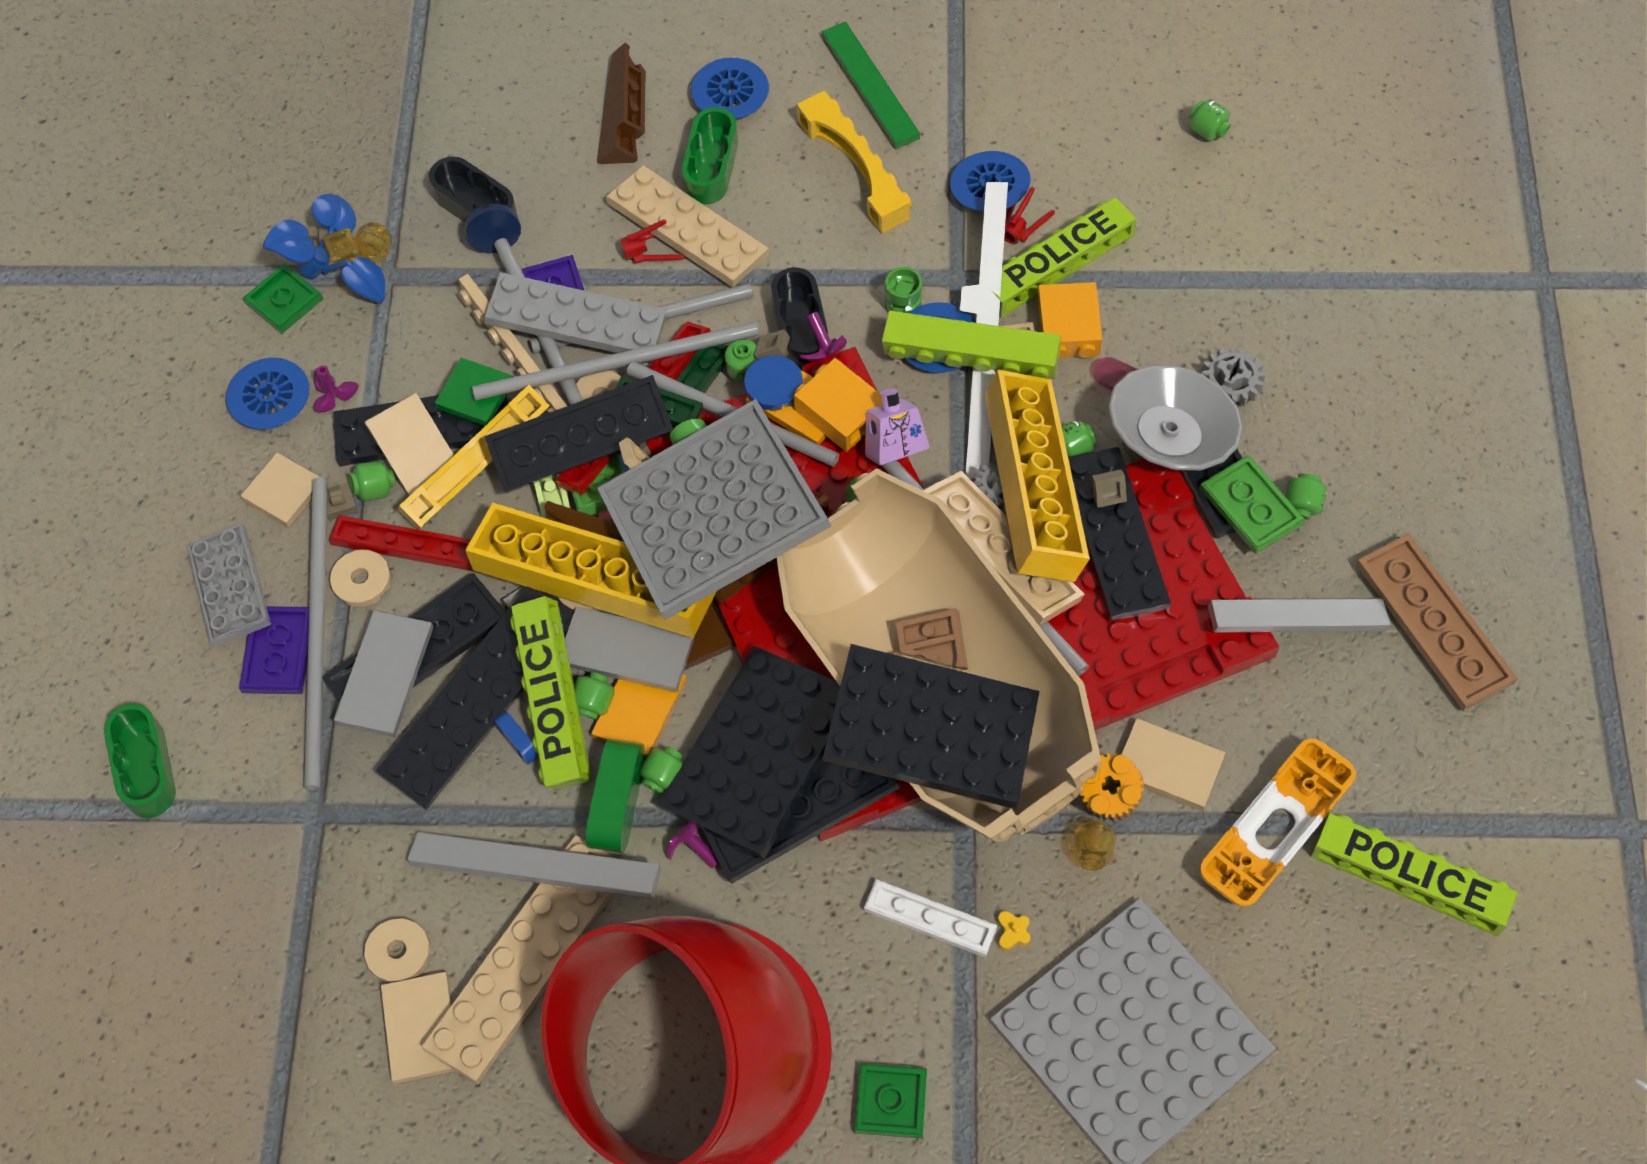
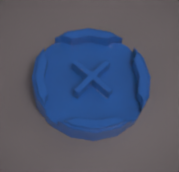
M776 355L762 357L752 363L746 371L744 379L745 390L750 401L756 399L762 409L772 411L781 410L782 407L788 404L789 406L794 404L795 391L803 384L801 370L795 362L786 357Z

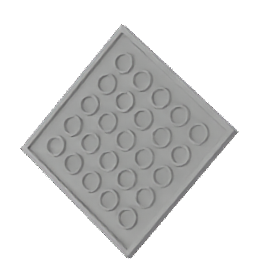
M756 399L597 488L665 620L831 527L827 516Z
M1140 898L990 1018V1023L1109 1164H1143L1276 1050L1271 1042Z

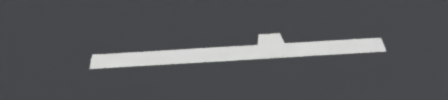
M986 182L979 284L965 286L961 289L960 311L977 314L976 323L995 326L999 324L1000 300L995 294L999 297L1001 294L1008 182ZM974 367L966 461V476L970 480L982 464L986 467L989 464L991 427L984 393L995 375V370L984 372L976 370Z

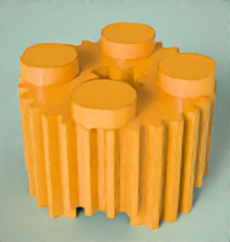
M1107 753V757H1104L1101 754V767L1093 779H1089L1082 784L1083 791L1080 793V796L1085 806L1095 816L1098 814L1101 819L1105 816L1108 821L1110 818H1113L1114 822L1117 821V818L1124 820V816L1129 818V813H1135L1134 808H1139V802L1143 801L1141 796L1145 794L1143 776L1140 773V769L1136 767V764H1131V760L1124 755H1117L1115 753L1114 756H1111L1110 753ZM1111 780L1114 783L1121 784V787L1116 788L1118 792L1113 795L1110 794L1109 790L1103 791L1104 786H1107L1106 783Z

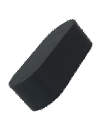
M454 156L440 159L431 167L429 180L436 202L464 223L475 209L490 207L489 204L506 205L517 214L511 191L465 159Z
M791 267L780 271L774 277L771 285L772 300L778 331L785 329L790 337L787 346L789 354L785 357L794 361L802 369V366L815 361L804 360L800 358V355L814 354L820 349L818 340L806 316L817 311L827 334L828 329L815 277L803 268Z

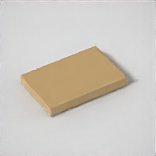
M417 393L365 421V425L408 496L415 492L454 456Z
M1136 718L1121 755L1129 758L1131 764L1135 763L1136 767L1140 769L1146 789L1204 811L1226 752Z
M442 972L381 985L392 1082L397 1084L455 1072V1070L431 1056L422 1048L424 1042L452 1005L448 974Z

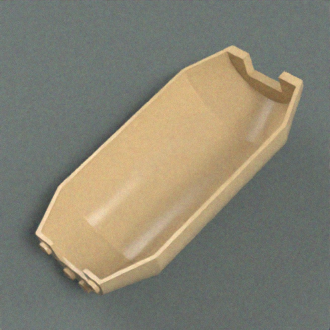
M877 468L871 473H864L851 486L856 499L851 503L842 504L836 510V513L828 518L831 524L830 528L776 557L785 611L840 686L851 644L890 654L893 652L901 653L896 622L956 608L960 616L968 664L967 670L903 655V657L1040 691L1019 804L1016 809L913 783L910 784L925 803L994 841H1007L1009 836L1015 832L1022 835L1039 826L1073 801L1083 791L1082 784L1089 779H1093L1101 767V756L1085 685L941 499Z

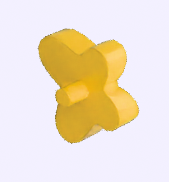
M1007 911L1001 912L998 917V923L1004 929V933L999 941L1000 949L1009 951L1017 944L1027 946L1030 943V934L1027 932L1030 919L1027 916L1017 918Z

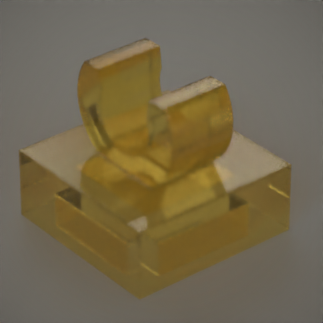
M350 228L322 236L333 264L350 258L355 259L356 256L360 255Z

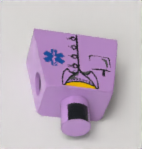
M889 388L881 391L882 405L869 409L866 413V457L878 465H883L929 449V443L918 408L905 399H899L898 389Z

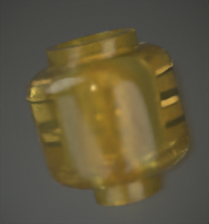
M375 222L362 225L353 240L355 255L370 259L375 263L383 261L392 246L390 231L385 226Z
M1090 820L1076 828L1072 856L1082 868L1092 871L1101 870L1113 861L1116 842L1114 831L1100 820Z

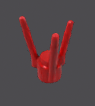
M1034 187L1029 189L1014 215L1012 214L1016 204L1007 209L1004 241L1010 244H1017L1019 240L1025 243L1034 231L1055 214L1054 210L1049 211L1026 230L1027 223L1021 215L1035 191Z
M665 219L621 238L627 260L634 258L635 264L644 261L683 260L685 256L683 254L643 255V252L648 251L645 240L655 237L650 232L667 223Z

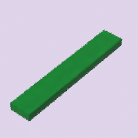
M845 21L823 30V39L895 149L919 140L920 132L847 22Z

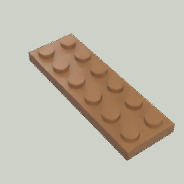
M1409 533L1357 560L1356 566L1380 599L1384 600L1385 606L1462 711L1515 684L1518 678Z

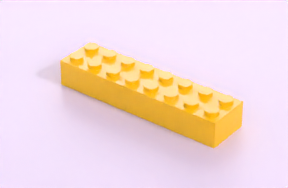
M997 370L984 395L1017 573L1075 582L1090 558L1052 380Z
M493 502L465 550L474 571L525 587L528 586L538 591L690 638H694L716 592L665 620L651 596L625 542Z

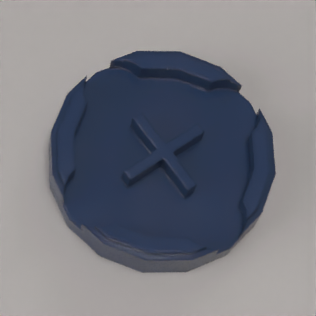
M489 204L490 207L484 209L479 207L467 217L464 224L465 234L471 247L479 252L498 253L494 246L497 240L501 238L507 239L510 247L518 241L521 234V224L516 212L506 205Z

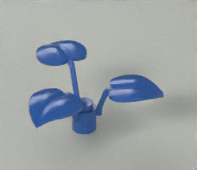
M324 194L317 197L312 204L311 210L314 219L321 226L329 228L328 233L317 248H314V240L309 238L307 228L295 220L287 219L280 221L269 231L264 241L263 249L273 251L289 261L299 263V270L305 277L314 279L322 271L328 274L331 270L344 267L341 271V277L350 289L373 302L382 304L384 301L385 278L382 270L375 262L364 257H357L352 263L345 260L328 265L329 254L324 247L334 231L342 236H348L356 226L355 213L350 204L342 197L334 194Z

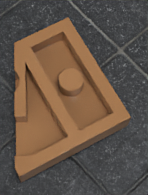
M956 608L896 622L900 652L903 655L961 670L968 669L960 616Z

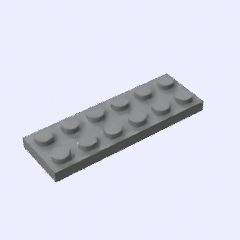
M500 272L485 314V324L621 353L658 344L667 309Z

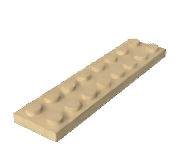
M577 835L574 836L564 852L614 858L602 850L587 848L586 840ZM540 883L422 1045L423 1050L478 1085L546 990L550 976L563 953L573 942L587 932L613 893Z

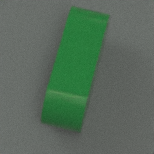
M711 107L699 112L693 120L682 164V175L685 193L704 205L718 202L725 196L728 190L738 147L736 119L730 111L720 107Z
M140 704L120 706L108 716L104 725V735L115 791L120 800L134 815L142 818H153L167 811L176 795L164 731L146 707Z
M607 739L586 828L587 848L619 853L625 852L642 779L639 770L645 759L643 743Z

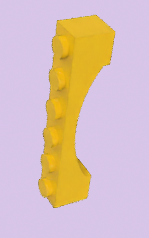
M824 90L797 103V121L810 139L815 137L822 139L841 150L854 162L864 176L871 194L867 198V215L881 234L910 220V207L912 206L910 197L906 192H902L899 189L893 174L886 172L880 157L877 154L873 155L864 136L857 134L851 119L841 113L838 102L834 98L831 99Z
M528 385L447 463L413 492L398 507V510L419 530L493 461L485 436L539 417L547 410L549 405Z

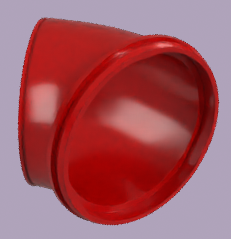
M656 916L610 924L594 929L573 942L557 962L546 988L542 1007L541 1037L545 1065L554 1093L562 1110L579 1135L596 1152L613 1164H773L787 1153L803 1136L821 1106L829 1081L832 1059L831 1032L823 1001L814 983L801 965L781 946L757 932L734 924L692 916ZM667 949L676 954L688 966L708 995L722 1031L727 1064L725 1096L716 1125L703 1145L692 1155L684 1159L667 1158L648 1153L623 1138L605 1119L592 1093L587 1071L588 1037L592 1022L604 997L612 986L633 966Z

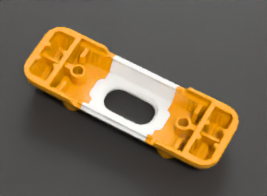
M1317 739L1304 740L1279 768L1275 776L1230 830L1224 834L1204 858L1200 866L1202 879L1233 904L1239 907L1252 906L1351 787L1356 778L1354 766L1325 743ZM1284 809L1290 812L1295 819V825L1276 848L1266 849L1262 847L1255 838L1257 830L1273 811Z

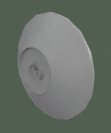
M1150 365L1129 372L1113 387L1108 404L1112 427L1125 445L1147 461L1173 470H1204L1223 463L1239 446L1243 426L1238 407L1221 386L1203 374L1171 365Z

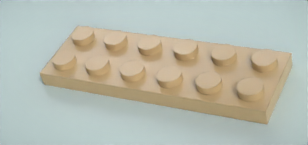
M644 165L607 195L608 205L643 228L665 219L667 221L665 225L650 233L732 288L769 256V248Z
M962 471L922 490L942 500L1039 626L1081 602L1084 593L1073 582L1017 573L1007 516Z

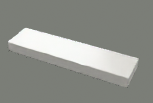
M878 879L875 880L864 906V912L984 958L987 956L998 926Z

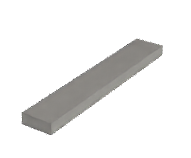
M1383 599L1211 600L1208 604L1214 632L1387 631L1391 626Z

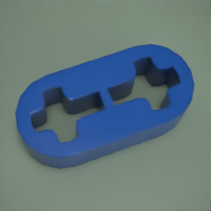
M507 711L493 719L499 732L527 765L539 757L531 739Z

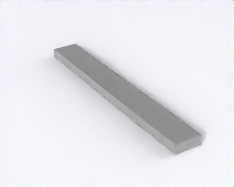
M420 832L416 834L407 859L411 866L652 899L654 898L661 873L660 865L654 863Z

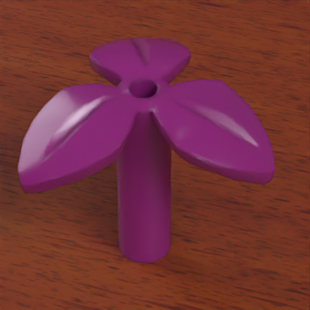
M817 311L806 316L818 340L820 349L814 354L800 355V358L808 361L823 360L828 356L838 353L846 346L847 340L843 335L838 340L833 338L830 341Z
M325 365L319 366L314 370V384L317 391L326 394L315 400L314 410L317 412L330 411L336 406L334 399L336 397L342 401L350 399L357 392L358 383L349 381L336 387L335 379L330 374L328 367Z
M695 821L687 822L670 840L667 849L668 859H672L676 847L683 842L687 843L711 868L715 867L718 864V860L714 852L696 835L697 825Z

